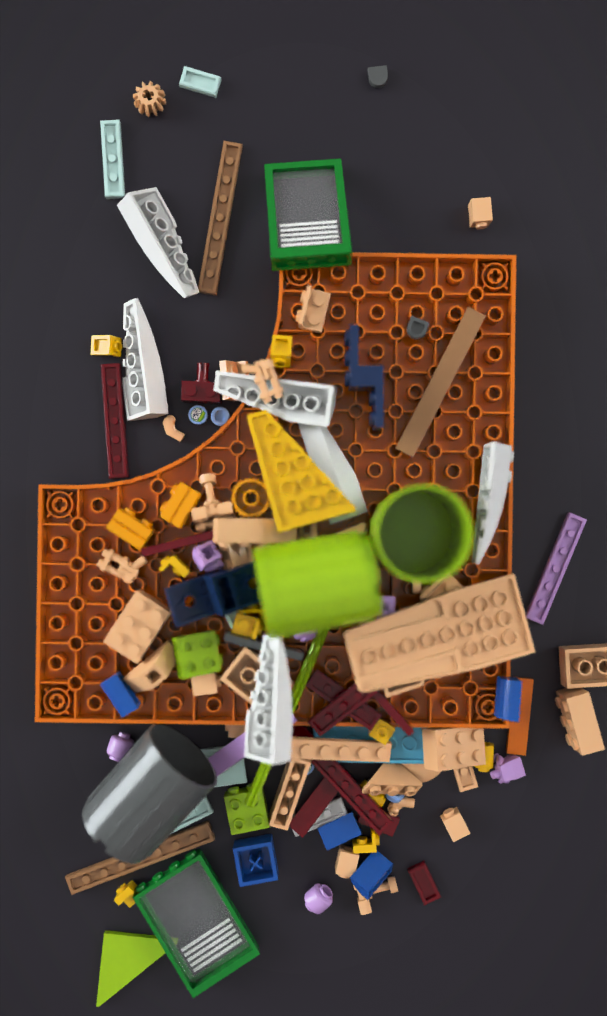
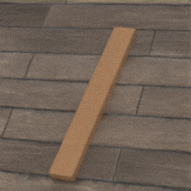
M223 141L198 285L199 293L217 296L243 144Z
M470 307L466 309L395 447L398 451L412 458L414 457L486 315Z
M208 820L170 835L150 857L140 863L128 864L111 857L69 873L65 876L71 895L215 841V836Z

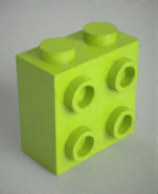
M207 630L172 637L178 678L186 679L222 671L223 658L218 651L220 639L215 631Z
M252 783L244 788L231 787L228 791H225L224 801L231 835L270 828L269 813L263 787L253 808L245 805V799Z

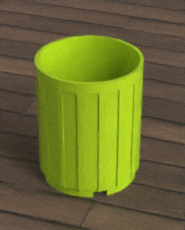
M416 485L391 493L376 505V509L369 520L368 537H370L374 554L387 568L398 576L418 583L436 582L456 572L467 559L473 542L472 521L463 503L449 491L432 485Z
M351 531L253 548L269 640L372 621L376 616L382 615V595L379 594L378 586L380 580L370 537H366L368 535L367 532Z

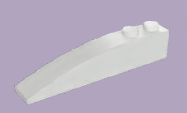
M157 187L128 192L117 206L146 256L183 298L198 294L199 289L195 277L187 265V254L183 253L181 247L183 243L181 236H177L175 230L177 227L176 222Z
M134 298L124 303L123 329L126 330V336L123 340V348H126V359H123V367H126V377H122L127 421L157 418L169 414L164 375L155 339L139 299Z
M216 371L214 391L263 411L267 410L270 414L290 422L329 427L336 403L338 388L336 386L278 379L284 391L282 392L283 397L275 399V396H272L273 401L265 404L264 400L260 398V388L254 382L256 376ZM269 379L265 382L267 384L268 390L270 391L273 389V387Z
M298 423L308 456L356 508L354 513L329 519L330 524L368 512L357 476L327 427Z
M490 442L484 444L471 563L479 564L500 519L507 486L512 478V471H509L510 463L514 459V451H511L512 446Z
M264 635L259 656L261 665L255 674L257 683L255 691L251 692L250 697L253 701L251 709L247 710L244 757L274 765L291 761L292 693L287 657L282 638L269 640L268 635Z

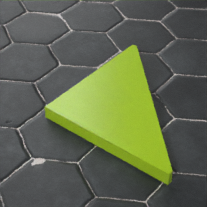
M105 930L96 1007L101 1006L165 954L155 935ZM171 937L174 943L177 944L178 938Z

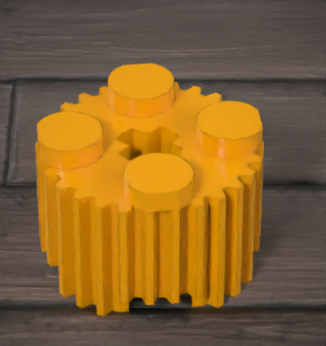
M245 478V481L241 480V483H237V486H234L235 490H232L233 494L231 496L233 498L231 500H233L232 504L235 505L233 508H236V512H239V515L243 514V517L257 518L259 515L262 516V513H266L265 510H268L270 500L263 481L260 482L256 478ZM255 493L256 502L249 504L247 502L248 498H246L247 494L252 495Z

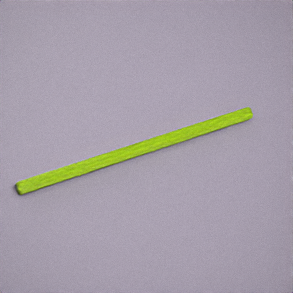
M329 629L320 630L315 634L316 637L313 639L291 690L293 714ZM261 762L245 799V805L252 808L255 806L272 764Z

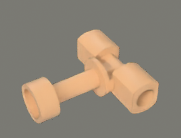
M215 474L201 475L199 477L200 485L205 487L207 501L204 502L203 507L192 508L193 521L195 523L209 520L208 517L219 515L220 518L234 516L231 501L220 503L219 500H215L213 485L216 484Z
M395 876L388 877V882L382 883L374 894L390 890L391 894L399 892ZM357 890L360 914L366 915L371 913L370 901Z

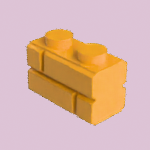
M180 482L179 485L175 484L170 491L172 497L169 502L165 501L159 511L162 512L161 518L182 529L192 514V508L196 507L203 494Z
M127 507L125 509L119 508L106 529L138 550L143 549L155 532V529L152 528L153 524L144 518L139 520L135 517L136 513Z

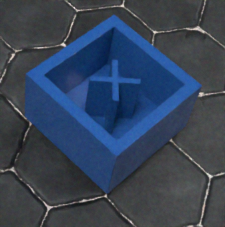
M272 834L234 840L233 853L240 887L278 880L279 870Z

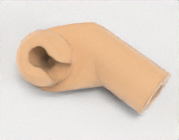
M167 415L163 420L166 434L182 442L185 434L175 428L176 418L173 415Z
M404 797L399 803L390 802L388 805L389 815L397 816L402 807L414 808L415 799Z

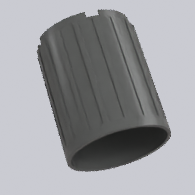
M154 723L90 794L82 810L84 825L95 842L100 839L107 846L105 852L124 863H140L157 850L216 786L217 776L215 770L204 753L189 738L168 725Z

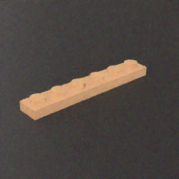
M292 737L291 759L390 762L392 743L388 741L385 746L377 740Z

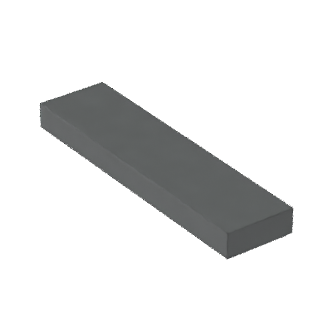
M225 630V642L261 651L262 639L256 638L254 640L251 637ZM284 645L286 657L300 661L303 660V650Z

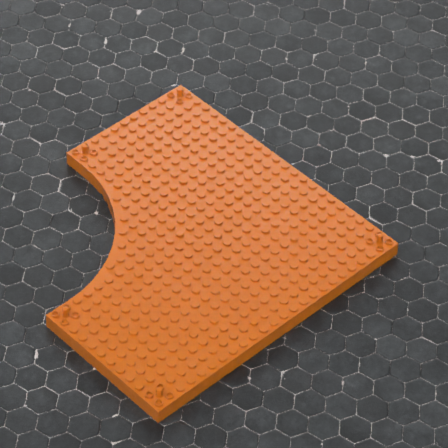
M352 252V263L347 266L279 270L278 310L273 335L292 336L290 367L278 368L274 366L277 379L338 387L334 412L327 429L354 470L368 511L330 524L329 519L317 522L320 536L333 535L337 531L360 522L367 524L365 528L368 529L367 534L369 535V520L376 509V505L384 500L387 495L411 486L432 485L449 491L463 503L472 521L474 542L484 444L490 442L512 446L511 451H514L516 255ZM308 285L312 286L311 289L331 293L322 333L298 328L299 322H296L297 312L302 310L303 303L300 302L302 291H306ZM470 307L486 315L412 458L398 451L395 447L466 309ZM411 316L430 322L426 334L421 339L414 340L407 334L406 329ZM350 324H358L359 366L383 365L384 428L380 431H372V426H369V414L372 412V406H369L368 403L370 391H348V386H345V374L348 371V366L344 365V356L346 351H348V346H344V334L346 330H349ZM271 346L269 347L266 359H271ZM242 402L230 419L206 442L183 458L151 473L129 480L106 484L39 485L35 722L246 725L247 710L251 709V703L223 681L218 693L193 696L191 677L186 679L178 678L176 664L169 676L153 690L138 693L134 691L142 704L139 708L122 718L99 685L119 671L125 677L167 640L172 643V637L207 630L215 631L220 639L218 651L223 658L222 671L217 672V675L221 676L244 646L240 647L237 644L224 641L225 630L231 631V628L225 616L217 614L179 628L175 627L172 615H170L138 664L103 642L137 590L145 591L169 607L164 588L209 573L205 570L200 572L192 559L194 548L206 543V541L144 556L148 562L139 568L140 572L131 584L124 582L109 572L101 571L97 563L99 559H105L102 556L105 548L115 550V553L122 557H129L132 563L142 556L141 550H138L106 529L119 508L125 509L127 507L136 513L135 517L139 520L144 518L153 524L152 528L155 529V532L144 547L147 548L202 533L201 531L197 532L195 524H199V522L195 523L193 521L192 514L182 529L160 517L162 512L159 510L165 501L169 502L172 497L170 491L175 484L179 485L180 482H183L203 494L195 508L203 507L204 502L207 501L205 487L200 485L199 479L203 474H215L214 496L215 500H219L220 503L233 502L231 500L233 498L231 496L233 494L232 490H235L234 486H237V483H241V480L245 481V478H256V480L259 479L260 482L263 481L265 484L247 415L263 410ZM271 414L276 422L282 426L287 434L307 454L298 423L290 422ZM513 462L510 463L509 471H512V478L507 486L500 519L479 564L471 563L472 542L467 559L456 572L451 574L463 587L512 574ZM247 494L246 498H248L247 502L249 504L256 502V494ZM270 502L268 510H265L266 513H262V516L259 515L257 518H274ZM236 508L234 509V518H247V516L243 517V514L239 515V512H236ZM215 516L208 517L209 520L207 521L213 520ZM305 526L304 532L310 533V526ZM214 543L215 546H216V549H215V550L218 549V551L220 552V550H219V548H218V543ZM251 543V549H252L253 557H254L253 548H254V547H259V543ZM176 554L192 572L185 578L183 576L179 577L172 571V565L161 572L159 570L162 566L160 562L167 555L172 556ZM375 555L380 583H378L379 594L396 598L395 612L420 603L419 597L421 594L411 592V581L395 574ZM112 560L109 563L110 566H113L117 569L120 566V564ZM435 582L421 583V590L427 585L431 586ZM188 596L185 599V605L187 607L193 605V597ZM262 602L257 603L258 607H262ZM259 612L246 613L249 616L259 618ZM356 623L329 629L309 679L314 671L319 669L346 689L356 683L343 633L361 624ZM262 631L260 636L257 635L258 639L263 640L266 632ZM294 636L282 639L283 645L298 648L304 652L303 660L301 661L287 657L289 675L293 680V686L313 639L306 642L296 640ZM511 660L476 670L424 680V686L387 697V699L412 727L510 729V721L494 716L497 676L510 677ZM305 686L293 714L297 721L292 726H310L307 722L308 719L330 702ZM374 697L366 701L367 704L382 713L380 717L382 720L393 727H399ZM347 716L335 725L364 727L350 716Z

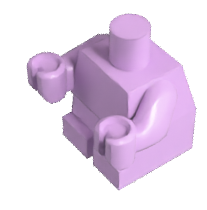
M208 540L206 543L195 547L192 552V559L200 572L203 570L206 572L215 571L224 567V563L221 560L222 555L218 549L215 550L216 546L212 540Z
M498 753L494 754L495 770L490 772L492 779L497 778L500 784H508L510 780L526 776L519 756L510 754L503 758Z

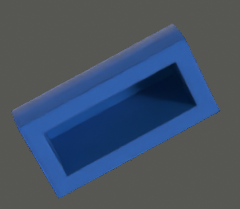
M119 671L99 685L122 718L139 708L142 703L132 688L123 681L124 676Z
M497 676L494 706L495 717L519 722L522 681L517 677Z
M353 812L317 828L327 851L363 835Z
M378 851L371 853L350 879L358 892L369 900L392 872L393 863Z

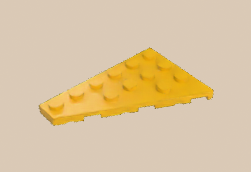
M267 410L247 415L278 533L356 512L355 506L352 505Z

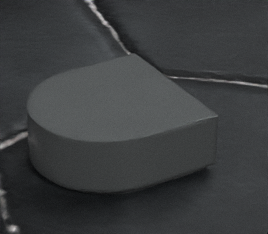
M387 65L368 67L367 73L370 85L374 88L384 87L388 79Z
M411 316L406 329L408 336L414 340L423 338L430 322Z

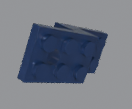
M350 324L349 330H346L344 334V346H348V351H346L344 356V365L348 366V371L345 374V386H348V391H370L368 403L369 406H372V412L369 414V426H372V431H380L384 428L383 365L359 366L358 324Z
M255 560L229 570L217 569L164 588L174 625L177 628L213 614L225 616L262 602ZM252 577L256 579V586L253 589L248 585ZM188 596H192L194 599V603L190 607L185 605V599Z

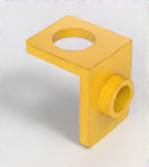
M254 604L236 611L238 613L259 612L260 623L263 624L262 631H267L263 607H258V604Z

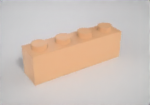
M213 518V542L219 543V547H231V543H239V547H251V543H259L260 547L271 545V543L297 540V528L278 533L275 518Z
M291 759L290 762H286L269 812V826L288 831L311 765L310 759Z

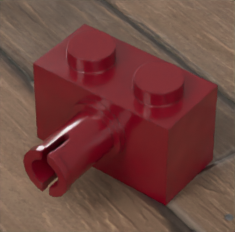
M197 363V380L182 381L181 401L184 403L222 404V394L214 391L215 382L208 381L209 363Z

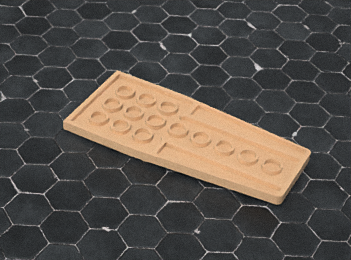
M508 574L452 590L348 629L343 633L356 686L361 692L476 670L535 652L515 574Z

